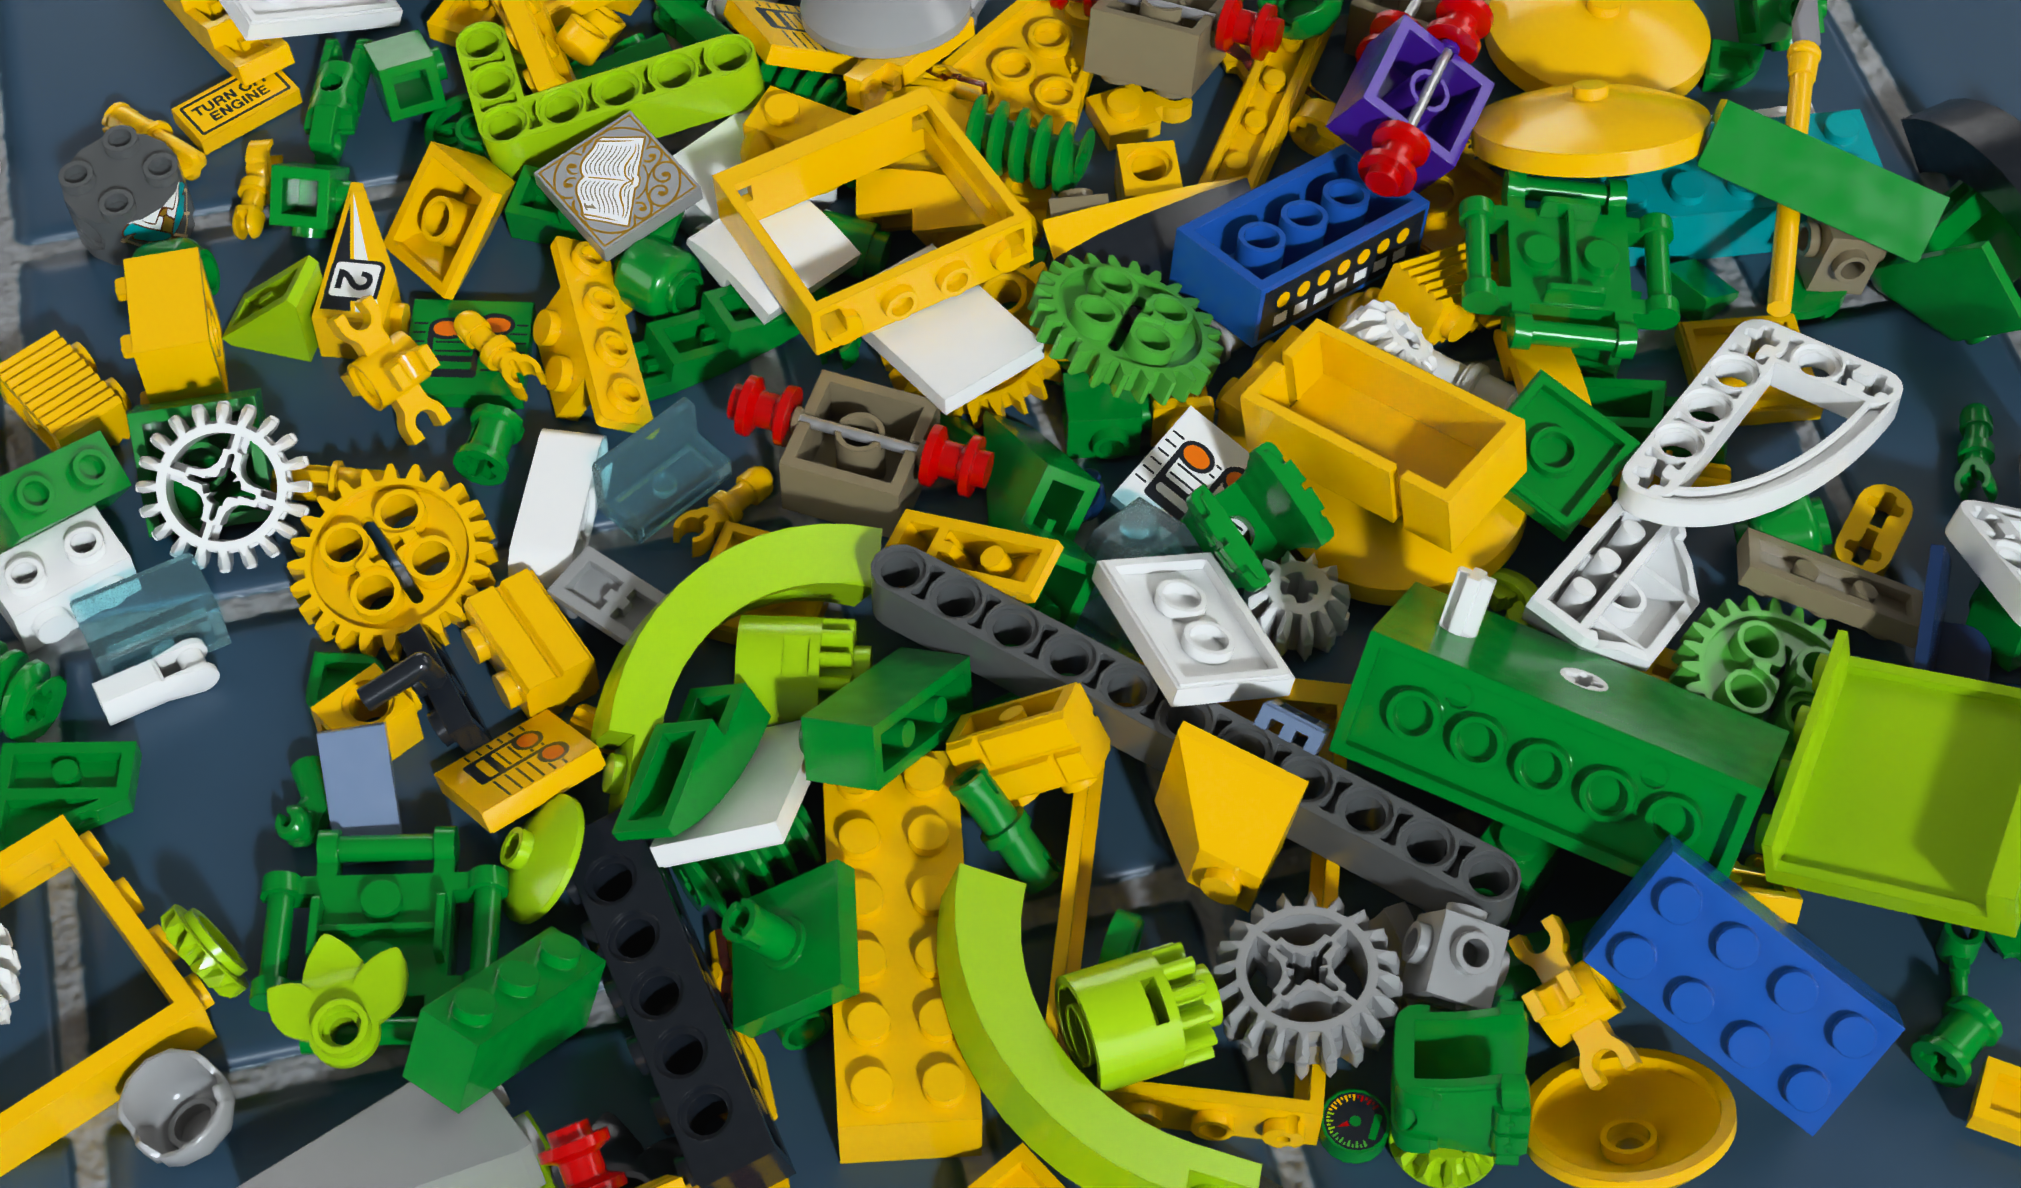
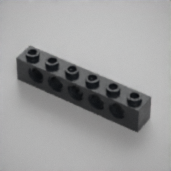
M620 808L585 826L580 856L572 877L565 888L576 905L583 903L589 920L581 924L583 936L590 950L601 958H605L612 975L603 981L606 994L616 1013L621 1018L628 1015L635 1034L626 1038L627 1047L642 1075L646 1076L651 1073L658 1091L657 1094L649 1098L652 1110L665 1134L669 1136L675 1133L682 1154L673 1158L679 1177L683 1178L685 1185L690 1183L692 1187L698 1185L700 1188H769L796 1174V1171L737 1031L733 1029L732 1018L668 867H658L651 852L650 846L654 838L618 841L612 834L621 811ZM631 885L625 896L613 901L614 896L619 890ZM655 940L647 953L635 958L636 952L643 944ZM679 996L677 1003L669 1012L657 1016L661 1005L665 1001ZM703 1054L701 1062L693 1071L680 1075L682 1067L688 1059L695 1055ZM728 1113L724 1125L717 1132L704 1135L706 1126L711 1119L719 1114Z

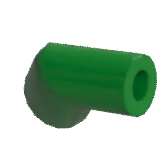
M315 755L300 758L291 766L290 771L301 799L297 805H288L286 807L288 816L278 813L275 820L277 834L293 847H307L316 843L318 831L320 829H327L330 824L320 757Z

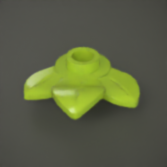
M325 933L320 936L307 959L302 984H280L267 990V1004L271 1020L286 1037L309 1042L314 1054L326 1065L338 1069L358 1066L368 1060L376 1051L381 1039V1024L403 1005L408 990L409 976L406 960L401 950L393 947L380 952L367 963H364L351 947L336 937ZM348 1024L358 1027L357 1036L351 1043L346 1045L336 1044L335 1037L341 1027Z

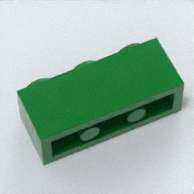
M900 647L801 716L799 747L804 754L806 780L879 791L949 737L961 715L974 712L970 656Z
M553 926L547 928L421 1008L402 1076L459 1114L587 1026L606 960L581 945L576 938L562 933Z

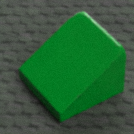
M1695 258L1670 263L1672 296L1676 297L1679 301L1680 314L1689 321L1710 320L1738 297L1739 292Z

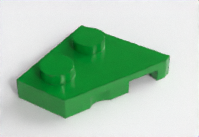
M137 741L3 743L0 755V852L62 814L79 835L134 811L142 753Z

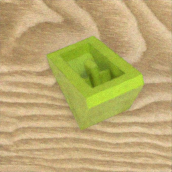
M308 255L244 293L222 339L231 346L311 362L318 348L311 317L323 279L319 262Z

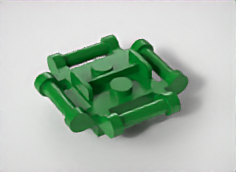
M1506 169L1501 190L1502 205H1494L1490 198L1481 195L1466 197L1459 204V225L1465 229L1467 281L1461 286L1462 307L1470 313L1500 316L1501 331L1507 332V343L1510 349L1529 350L1531 344L1610 351L1612 358L1631 360L1637 348L1638 329L1667 330L1680 322L1679 301L1676 297L1672 296L1669 244L1674 239L1673 220L1669 215L1661 212L1648 213L1640 218L1626 217L1628 196L1626 179L1606 178L1605 183L1531 177L1527 176L1526 173ZM1525 200L1541 202L1539 209L1526 208ZM1490 234H1497L1499 286L1491 279ZM1629 247L1644 248L1647 299L1632 298Z
M436 826L434 833L343 836L341 829H320L316 844V876H300L294 872L277 870L268 872L262 877L260 899L266 904L259 976L251 981L249 1004L256 1010L269 1012L267 990L270 987L287 983L302 984V980H290L287 978L294 908H310L306 943L307 959L320 936L325 933L336 937L351 947L364 963H367L372 957L389 948L397 947L401 950L408 968V990L400 1009L381 1024L382 1030L379 1045H411L421 1008L498 960L501 900L505 899L509 893V872L501 866L489 864L478 865L469 872H458L460 841L457 826ZM434 860L433 873L343 875V864L346 862ZM461 903H474L470 969L463 975H456ZM353 1024L341 1027L335 1037L336 1044L346 1045L351 1043L357 1036L358 1027ZM299 1041L302 1055H315L309 1042Z

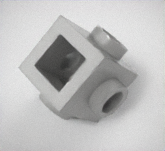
M1448 902L1443 910L1418 914L1417 921L1413 922L1407 930L1402 945V959L1406 962L1402 978V996L1449 1012L1491 1008L1495 991L1502 986L1509 970L1510 956L1505 949L1510 930L1487 923L1488 913L1486 911L1462 903Z

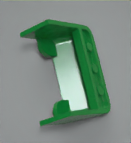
M1959 180L1943 194L1950 197V200L1921 259L1913 263L1887 252L1883 261L1877 264L1870 280L1875 289L1949 340H1965L1967 345H1973L1988 339L1992 335L2021 330V299L2013 286V283L2021 276V238L2003 215L1985 197Z

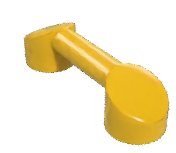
M602 6L582 16L571 14L555 36V41L569 57L580 64L592 66L600 54L607 51L625 28L626 23L610 8Z

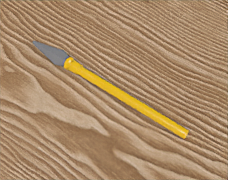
M1799 0L1792 20V44L1787 50L1789 92L1785 125L1807 135L1812 89L1816 81L1818 65L1822 54L1819 47L1821 40L1818 0ZM1777 203L1767 312L1775 317H1784L1790 314L1792 308L1801 213Z

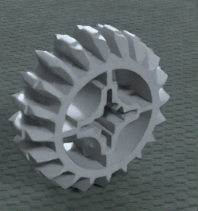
M1312 891L1305 897L1303 906H1292L1290 900L1282 893L1276 902V912L1271 913L1256 903L1254 909L1251 910V923L1235 919L1234 924L1230 928V941H1220V945L1216 949V963L1218 965H1214V969L1211 970L1222 1002L1223 1032L1228 1038V1042L1243 1039L1242 1053L1246 1056L1247 1061L1267 1053V1068L1270 1069L1272 1074L1276 1073L1283 1066L1284 1062L1294 1063L1295 1073L1301 1081L1308 1074L1309 1065L1320 1064L1325 1074L1331 1078L1337 1071V1058L1341 1057L1357 1068L1359 1063L1363 1061V1047L1379 1051V1048L1384 1043V1029H1392L1395 1025L1398 1015L1396 1004L1402 999L1403 982L1399 976H1396L1399 974L1400 960L1396 951L1387 950L1388 936L1385 934L1384 928L1368 930L1369 917L1366 915L1365 909L1349 917L1344 916L1345 905L1340 897L1335 899L1328 909L1317 907L1318 901ZM1345 963L1358 976L1364 989L1358 1000L1346 993V984L1339 979L1340 968ZM1257 970L1267 977V986L1273 989L1272 1001L1266 1007L1256 998L1249 985L1251 978Z

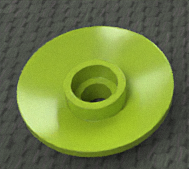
M564 793L557 794L548 802L537 807L521 827L513 828L506 836L500 852V862L509 872V893L501 901L504 913L510 920L523 925L539 920L554 906L568 885L580 856L585 829L583 808L576 798Z

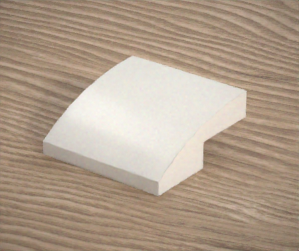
M810 200L803 201L759 220L811 294L854 266L861 255L841 230ZM720 218L687 239V246L721 287L731 284L764 325L785 312Z

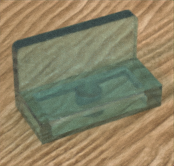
M686 397L681 398L593 463L592 472L598 509L640 545L732 476L731 460L698 433L695 404Z
M191 553L168 560L70 602L72 613L87 642L102 679L152 659L173 645L188 638L202 639L208 648V653L231 644L219 605Z

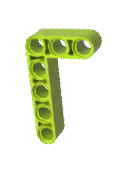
M489 21L476 22L462 30L456 39V51L477 127L490 161L514 181L518 180L524 164L542 168L629 111L641 121L655 138H660L747 111L755 107L765 93V83L755 47L749 38L740 34L721 35L530 95L526 94L519 67L502 26Z

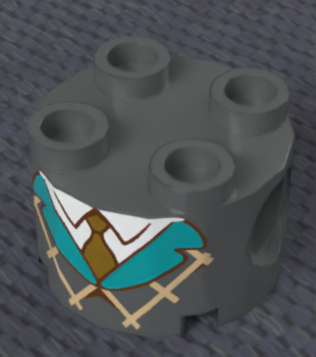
M127 125L115 126L108 129L102 138L81 149L59 171L58 179L63 191L64 201L80 240L89 252L98 259L112 265L124 266L123 259L132 258L135 250L144 244L179 237L189 238L192 235L195 226L193 219L194 203L177 155L161 140L146 134H137L134 128Z

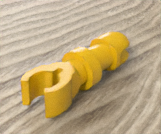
M273 139L251 140L248 143L245 155L246 176L241 179L237 192L242 200L241 204L235 207L232 218V229L238 239L245 240L248 233L252 239L260 237L266 220L263 212L264 206L270 204L271 168L274 164L283 163V154L270 155L271 147L274 145Z
M465 310L456 316L453 325L459 339L468 348H476L480 352V361L490 371L499 370L509 390L516 398L528 401V395L522 383H518L519 379L516 374L518 372L523 376L535 375L538 377L541 385H547V379L539 363L531 356L517 352L516 345L506 335H496L492 332L489 322L479 313L473 310Z
M763 466L748 468L736 478V485L727 492L719 490L709 497L708 507L689 510L679 516L673 526V543H680L682 536L687 533L696 532L699 534L703 531L701 535L692 537V558L700 557L708 552L714 545L715 538L721 532L726 520L738 523L743 518L742 511L750 504H760L771 494L774 478L770 470Z

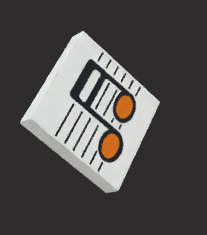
M1190 405L1112 494L1110 502L1175 555L1196 553L1191 542L1185 543L1173 525L1188 510L1186 505L1187 496L1202 484L1214 496L1230 486L1244 473L1249 459V452ZM1231 519L1244 537L1249 531L1247 526L1240 520Z

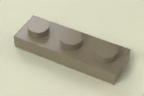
M1749 527L1736 545L1738 585L1749 588L1759 596L1765 598L1774 597L1807 609L1819 618L1834 619L1862 629L1877 639L1892 640L1911 648L1916 647L1923 603L1921 590Z

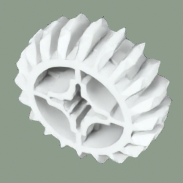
M219 401L216 407V421H210L208 411L204 405H194L191 409L196 426L190 428L180 416H172L168 419L170 428L178 437L171 441L165 435L154 433L150 438V442L156 448L165 452L162 459L160 460L152 456H141L139 460L141 467L157 471L156 481L144 480L136 482V491L139 493L156 492L158 502L141 507L139 509L142 518H147L162 513L166 522L157 526L151 532L152 537L159 541L175 532L179 538L170 550V555L174 558L182 557L191 545L196 547L197 550L193 559L194 568H206L212 552L218 553V567L221 573L232 571L235 552L240 553L242 562L247 569L255 568L258 566L255 546L260 545L268 556L275 558L281 554L278 543L272 537L276 531L289 540L297 538L299 535V531L295 526L285 521L288 513L296 517L309 515L310 508L308 506L292 502L294 492L307 493L313 491L312 481L302 480L294 482L292 470L304 469L309 466V459L307 456H299L291 460L286 458L284 452L292 448L298 442V438L295 434L289 433L275 442L270 436L275 432L280 423L276 416L270 415L267 417L259 429L254 427L253 423L257 412L256 406L244 405L239 420L232 421L231 403L229 401ZM231 433L227 449H223L220 459L212 467L200 468L180 463L186 451L201 439L214 434ZM250 441L263 450L272 463L277 479V493L253 483L248 477L246 464L249 456L247 450ZM227 468H231V471L238 476L232 482L240 481L241 490L255 494L256 498L247 495L227 497L223 505L219 506L220 503L213 498L217 492H210V484L195 479V476L202 478L222 477L225 475ZM174 481L194 489L201 496L204 507L201 517L203 524L200 531L189 524L180 512L174 495ZM247 505L272 511L267 520L248 536L234 540L219 539L223 525L227 524L231 512L238 506Z

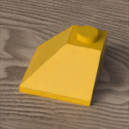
M431 141L388 231L384 245L387 250L441 297L453 300L491 235L516 182L484 156Z
M1183 720L1177 731L1154 802L1186 881L1200 888L1206 896L1218 903L1225 905L1233 904L1249 912L1282 849L1309 781Z

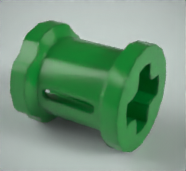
M484 403L477 405L473 409L470 416L472 430L466 444L461 445L456 450L453 457V465L456 471L469 481L485 486H495L506 480L509 471L508 455L512 445L517 444L522 439L525 429L522 418L516 412L505 406Z
M1967 995L1951 996L1942 1007L1943 1018L1930 1035L1919 1036L1910 1049L1911 1057L1916 1066L1933 1081L1946 1087L1959 1088L1964 1086L1972 1075V1062L1984 1047L1995 1046L2003 1034L2002 1024L1994 1016L1992 1010L1979 1000Z

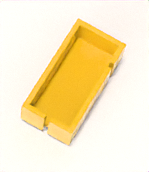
M1318 318L1282 353L1284 365L1274 361L1240 395L1246 447L1254 450L1265 442L1273 443L1283 455L1284 461L1292 460L1304 477L1392 523L1402 515L1405 530L1450 553L1462 543L1527 472L1525 419Z

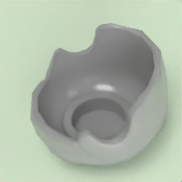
M169 1048L146 1058L126 1079L117 1105V1116L133 1137L135 1146L145 1156L157 1164L163 1162L168 1167L186 1166L213 1153L231 1131L235 1095L225 1076L206 1057L196 1051Z

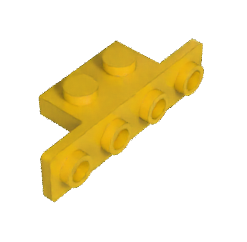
M556 236L550 245L560 288L547 307L538 313L533 325V339L539 348L545 372L544 375L547 379V385L545 386L550 392L556 418L578 421L591 404L595 422L598 426L649 435L655 427V422L621 297L614 285V272L611 261L605 262L587 241Z

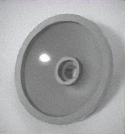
M801 0L800 3L803 28L815 42L840 54L869 59L899 58L937 48L953 39L965 28L972 11L971 0Z

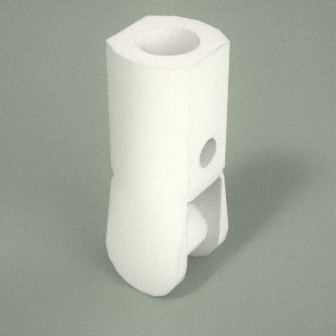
M199 638L182 640L152 659L92 683L94 692L109 725L117 724L168 701L211 689L218 682L220 673L215 664L206 661L205 657L208 653V648L204 641Z

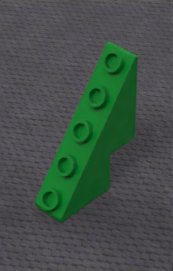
M985 411L983 425L984 437H986V450L994 452V464L986 486L988 526L1059 540L1064 547L1036 602L1026 605L1074 629L1095 586L1092 575L1096 561L1073 540L1097 493L1100 483L1036 429ZM1005 644L1009 647L1020 646L1017 644Z

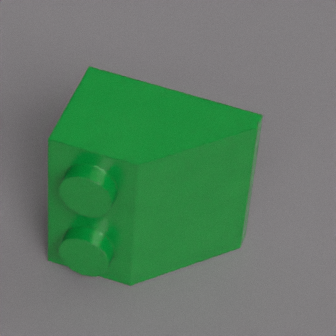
M261 388L136 405L127 413V420L138 480L156 481L157 471L144 469L139 465L141 456H152L161 460L165 453L150 442L152 435L160 433L174 441L178 436L170 428L168 419L174 415L184 419L190 428L196 426L191 409L194 405L203 404L208 411L210 421H216V407L219 401H229L231 403L232 421L239 420L244 405L256 406L257 412L253 426L259 429L266 419ZM219 433L201 439L186 451L180 463L200 468L212 467L220 459L223 449H227L231 433ZM250 441L247 450L249 456L246 464L248 477L253 483L272 491V463L263 450ZM227 468L225 475L222 477L202 478L195 476V479L210 484V492H217L213 498L220 503L219 506L223 505L227 497L247 495L256 498L255 494L241 490L240 481L232 482L238 476L231 471V468ZM174 481V495L180 512L189 524L195 529L201 530L203 524L201 517L204 507L201 496L194 489ZM156 492L141 493L143 506L158 503ZM240 505L231 512L227 524H224L223 527L266 521L272 511L259 507L254 508ZM162 513L146 518L149 538L152 537L151 532L157 526L166 522Z

